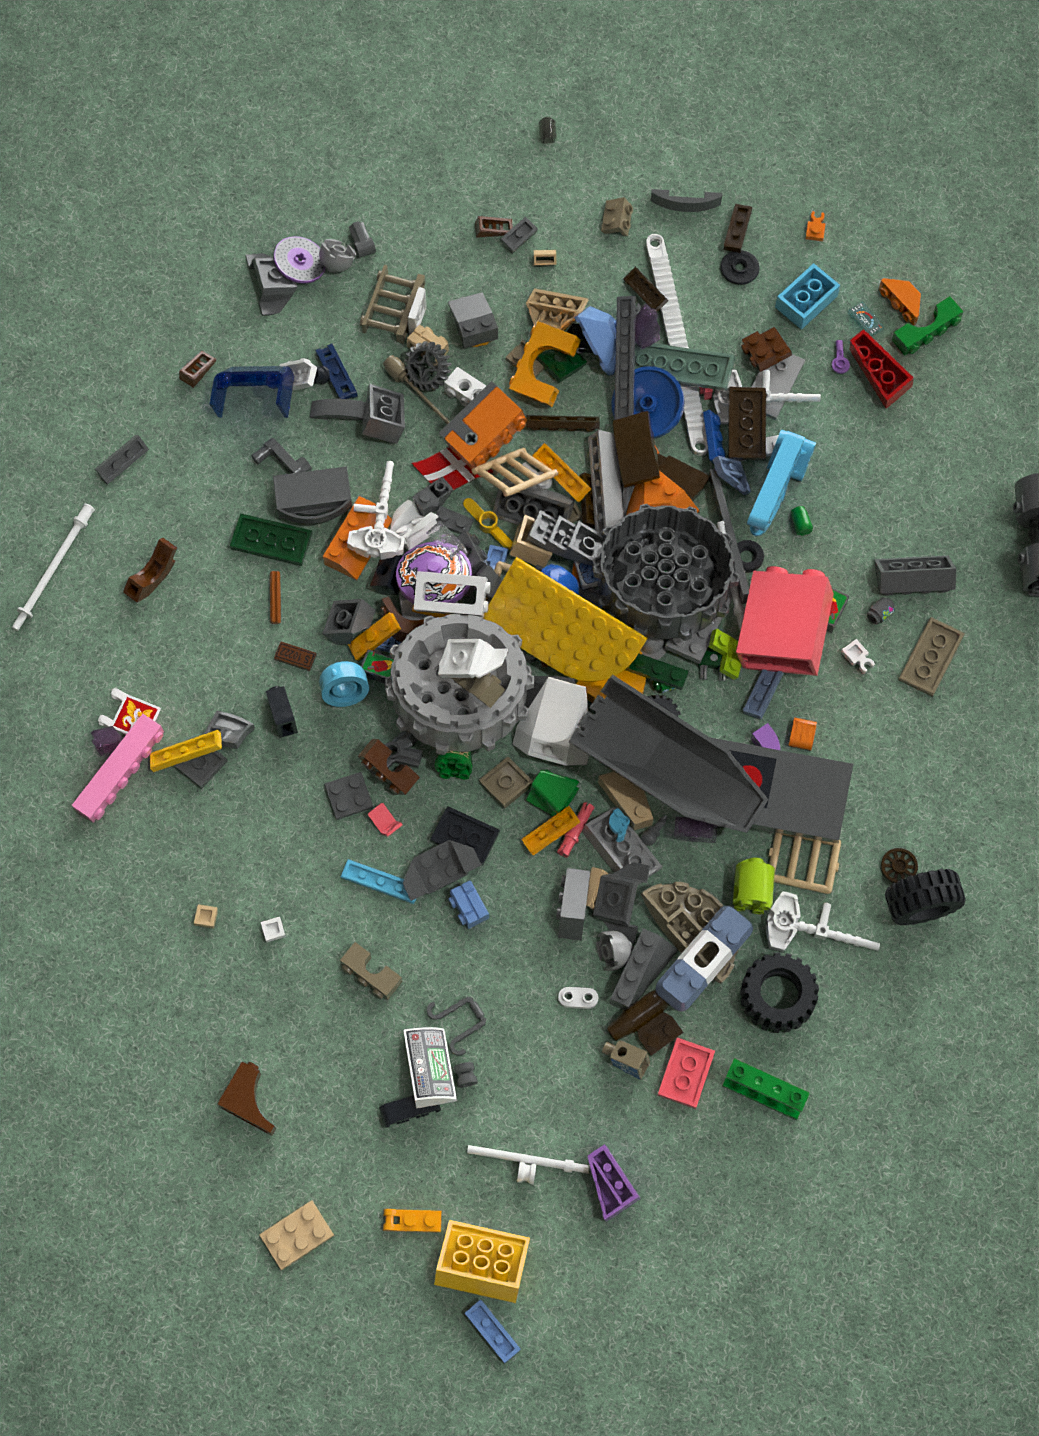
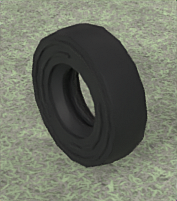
M751 540L738 542L740 554L743 551H751L754 554L753 561H742L745 573H752L758 570L764 560V552L761 546Z

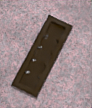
M636 266L623 278L655 313L669 301Z

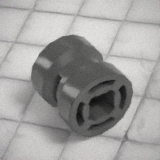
M473 1062L454 1066L455 1074L458 1075L457 1084L459 1088L478 1083L477 1076L473 1072L475 1069Z

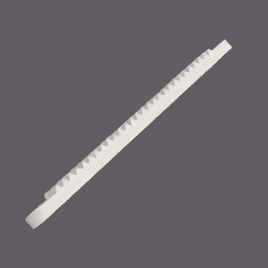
M651 234L646 240V248L654 285L669 300L660 309L667 343L669 346L689 348L664 239L659 234ZM658 241L660 245L653 247L650 242ZM680 384L684 393L683 415L691 450L697 456L706 455L708 453V445L699 391L696 386ZM702 443L705 445V449L698 450L695 445Z

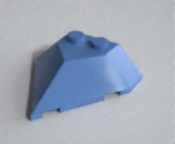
M589 306L574 318L580 324L594 355H598L603 371L610 376L614 374L616 364V320L610 314Z

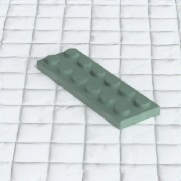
M635 341V369L646 366L658 367L672 374L679 384L727 391L735 362L734 354Z

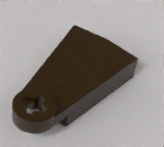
M657 454L659 471L681 487L690 499L694 501L709 482L710 475L670 455L665 457Z

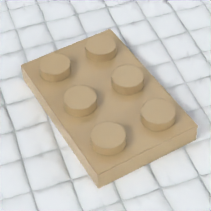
M312 1200L259 1234L281 1271L334 1236Z

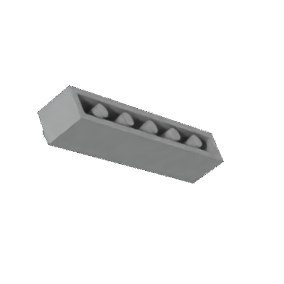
M597 430L588 437L595 531L602 534L606 526L613 527L623 518L624 510L614 433Z

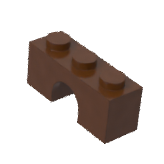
M372 739L358 755L362 760L361 764L368 770L372 769L376 773L375 777L381 782L385 781L389 785L390 791L394 794L406 795L420 777L406 764H399L394 771H390L387 767V759L392 751L379 739Z

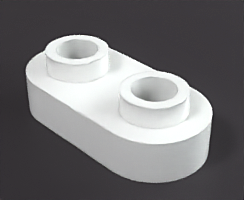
M565 987L559 992L558 1000L566 1008L591 1009L598 1003V994L591 988ZM571 994L572 998L568 1000L565 998V995ZM590 995L592 996V999L590 1001H587L585 999V996Z

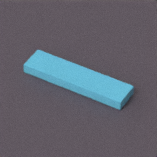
M347 860L341 875L342 879L411 904L415 903L416 899L411 901L403 885L404 879L352 860Z

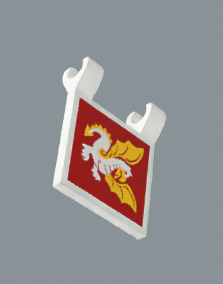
M114 688L111 692L112 698L122 701L115 718L112 720L104 715H100L98 722L99 725L127 734L142 714L156 721L161 708Z

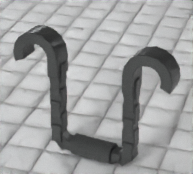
M471 997L460 1000L457 1004L452 1005L449 1009L444 1010L438 1015H434L431 1012L432 1008L435 1007V1002L430 1003L427 1007L428 1016L432 1020H439L466 1003H470V1007L476 1017L481 1019L480 1023L451 1041L450 1050L456 1056L464 1055L466 1050L457 1051L454 1045L466 1036L471 1035L474 1031L482 1028V1026H485L486 1023L485 1014Z

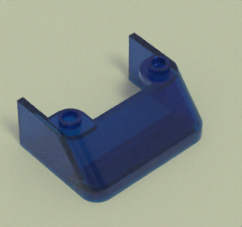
M288 366L229 367L214 377L209 404L216 415L222 418L226 392L229 386H268L271 389H278L276 405L284 418H288L295 377L294 373Z

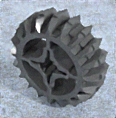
M428 341L417 343L416 347H411V352L406 353L409 359L404 360L407 363V366L404 368L408 369L406 376L411 377L408 382H414V386H420V390L426 389L427 391L438 389L439 385H444V380L448 379L446 373L451 372L448 366L452 365L450 362L447 363L450 356L444 355L447 350H441L440 344L435 345V342L429 343ZM426 351V354L423 355V359L421 361H418L419 356ZM434 371H437L436 376L429 381V378L432 377V373Z

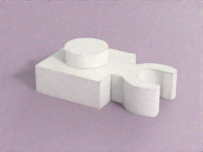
M857 639L842 649L841 653L853 666L858 663L859 669L863 674L867 672L864 665L867 664L874 668V661L866 658L869 652Z

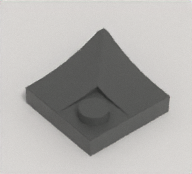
M216 711L204 734L218 730L221 733L223 747L238 749L246 736L254 731L255 726L253 723L236 715Z

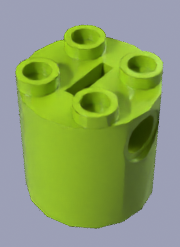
M748 858L736 864L733 905L737 911L742 912L746 909L752 910L753 914L762 915L764 910H771L775 874L773 866L766 864L761 858Z

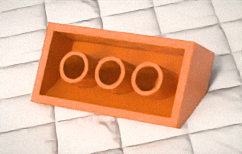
M360 496L354 503L376 506L375 503ZM353 505L323 555L324 565L358 580L371 556L366 558L347 547L349 532L372 526V529H374L376 514L354 511ZM388 515L383 524L384 528L387 529L392 522V518Z

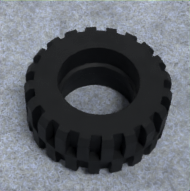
M950 869L931 870L911 875L891 884L885 892L891 918L898 925H914L945 917L950 913L956 912V910H960L966 901L959 875Z
M780 952L774 953L773 956L769 954L764 955L761 960L757 959L753 962V965L748 968L740 989L741 1005L745 1007L744 1012L746 1016H751V1022L755 1025H762L761 1029L765 1031L769 1028L773 1030V1033H779L780 1030H784V1033L790 1032L793 1028L798 1029L810 1018L818 1002L819 985L816 984L817 978L815 973L811 974L810 966L808 964L804 966L802 959L799 957L796 960L791 958L792 954L786 953L785 956H781ZM774 976L790 980L798 991L796 1003L788 1009L771 1007L761 996L763 982L767 978Z

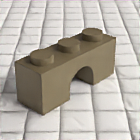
M491 673L479 679L476 676L474 678H451L490 708L505 691L499 685L502 681L493 674L491 675Z
M354 942L340 959L341 969L348 975L353 973L358 977L357 981L362 986H370L373 989L372 993L379 999L384 997L388 1000L402 983V977L388 966H385L377 974L369 973L366 970V965L371 960V953Z

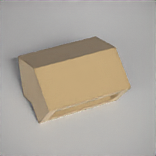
M534 250V265H556V250ZM536 257H554V260H536Z

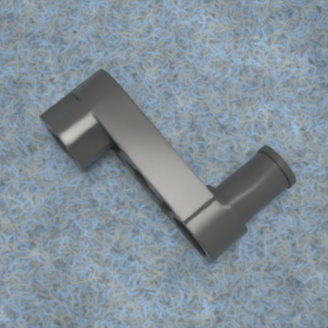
M274 438L269 439L263 444L261 449L251 455L257 464H260L270 455L274 456L290 474L312 470L304 457H300L295 461Z

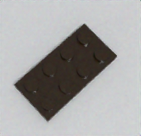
M729 387V459L765 461L766 388Z

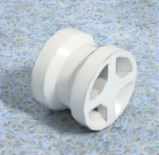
M520 1162L517 1182L522 1183L526 1181L534 1185L536 1164L526 1165L524 1162Z

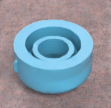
M336 662L328 666L320 675L319 685L321 687L322 699L331 706L346 707L362 701L369 692L366 673L360 665L354 662Z

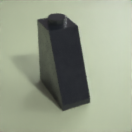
M271 687L266 691V695L279 738L298 733L285 687Z

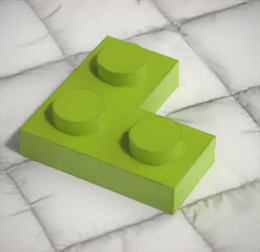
M719 629L712 630L708 647L723 655L719 672L733 680L739 678L741 662L736 654L738 641Z

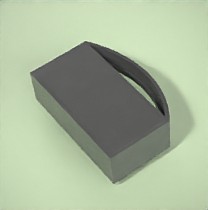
M347 466L273 476L279 519L284 518L302 524H316L332 520L352 508ZM305 515H309V516H310V515H319V516L306 517Z

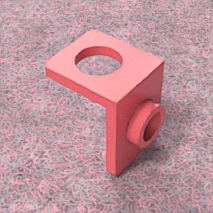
M380 803L368 813L369 818L384 836L388 837L403 825L394 819L384 803Z

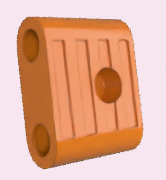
M794 717L788 746L811 751L817 722Z

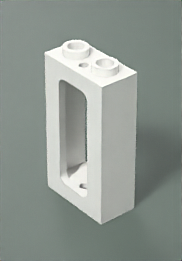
M417 571L414 610L418 612L484 617V613H488L489 602L486 601V593H490V582H487L488 579L486 577ZM426 582L475 586L477 588L476 602L473 605L425 601Z

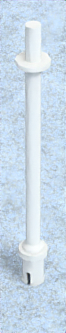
M85 503L78 516L74 517L73 528L24 608L19 607L17 609L20 615L12 626L14 630L19 631L25 619L33 617L30 612L80 529L86 528L88 525L87 521L95 511L91 505Z

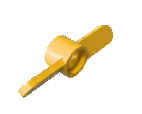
M466 498L463 506L479 522L481 531L490 533L504 548L510 550L513 541L498 527L497 515L491 511H484L473 499ZM490 518L495 523L492 526H485L482 524V521Z

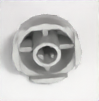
M326 239L324 243L322 242L319 258L329 272H342L352 265L356 255L355 250L348 244L347 247L342 246V242L339 240Z
M613 930L599 933L597 937H600V941L596 942V949L600 962L602 957H604L607 966L604 969L606 971H614L624 967L633 951L632 943L623 933Z

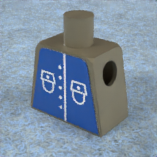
M621 1040L617 1042L616 1046L606 1042L602 1053L610 1056L612 1065L640 1080L650 1064L646 1051Z

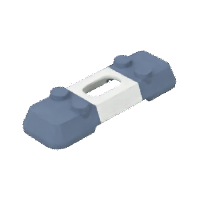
M731 906L720 908L657 982L656 993L675 1010L686 1011L753 932L752 923ZM707 942L715 943L719 948V953L705 968L697 966L694 962L695 955Z

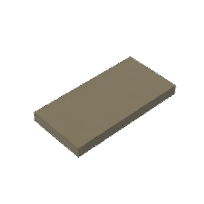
M930 617L898 680L933 697L965 633Z

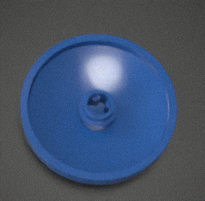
M652 366L635 369L634 414L648 411L654 439L662 437L669 433L681 419L685 404L683 390L676 378L664 369ZM615 390L611 403L613 416L615 413Z

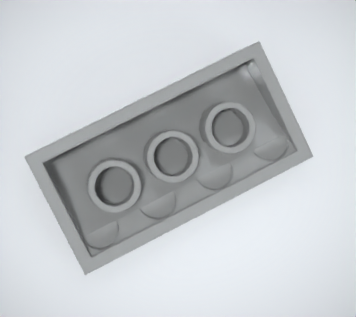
M616 807L584 826L582 833L614 873L632 862L649 865L648 878L662 868V865L630 825L626 830L624 840L621 842L616 841L617 834L609 827V818Z

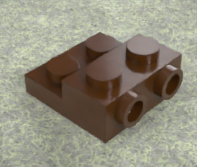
M775 327L762 334L756 331L742 339L743 345H741L744 354L750 356L749 360L752 366L757 367L760 372L792 356L790 348Z

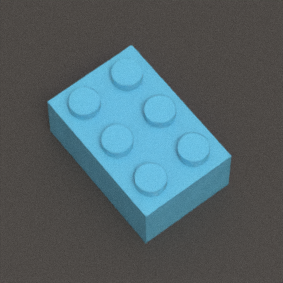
M813 263L777 296L775 308L802 330L838 296L840 284Z

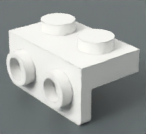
M302 358L280 364L279 368L286 372L282 385L284 391L289 392L313 386L317 367L310 360Z

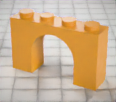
M537 321V324L531 330L532 336L529 342L524 346L523 357L517 363L515 376L513 375L510 379L509 389L553 407L559 390L536 379L533 372L534 361L540 353L551 349L574 357L581 340L573 334Z

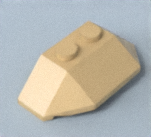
M534 288L526 305L534 325L539 321L564 331L577 322L574 317L584 310L589 300L583 297Z

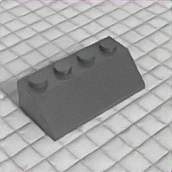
M504 478L501 481L508 487L515 486V484L509 481L507 478ZM532 486L508 497H505L503 492L498 489L493 512L497 515L498 519L516 525L520 524L524 515L535 519L540 510L546 514L552 513V517L555 519L560 515L569 520L575 499L538 486Z
M949 555L875 559L877 585L880 593L884 595H893L894 593L911 594L913 592L930 593L931 591L949 592L950 590H956V567Z

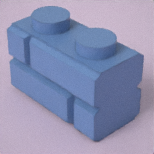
M467 881L450 891L451 897L448 900L453 909L457 907L460 913L457 916L462 926L466 924L467 928L470 929L489 919V913L471 881Z

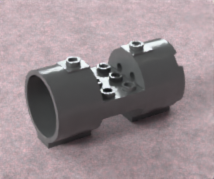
M1039 473L1025 476L1016 482V502L1013 505V512L1016 515L1018 524L1030 529L1028 536L1031 539V545L1025 547L1017 558V562L1020 564V571H1022L1023 591H1028L1029 596L1039 597Z

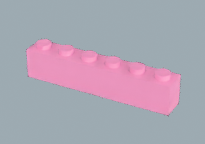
M142 714L72 804L74 810L93 823L96 819H101L107 805L115 801L118 791L127 785L131 774H135L138 771L141 761L150 755L154 744L159 743L163 738L164 730L161 725Z

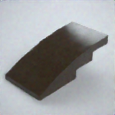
M644 411L613 420L615 443L624 487L660 478L658 455L654 443V434L651 429L649 412Z

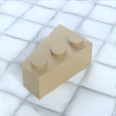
M615 772L599 776L598 784L603 788L615 806L625 816H628L630 819L629 825L633 830L652 826L653 816L644 790Z

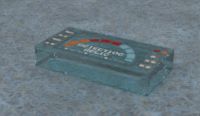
M863 301L848 310L849 315L871 337L884 330V325Z

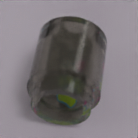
M544 117L538 123L539 138L543 144H553L557 138L556 121L551 117Z

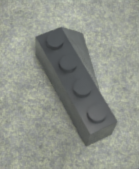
M643 928L611 996L610 1005L623 1011L629 1009L642 996L662 969L677 953L678 949L662 936Z

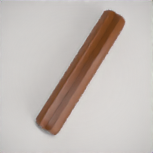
M279 571L270 572L271 624L281 623Z

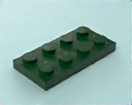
M240 513L230 543V549L302 566L312 536V530Z

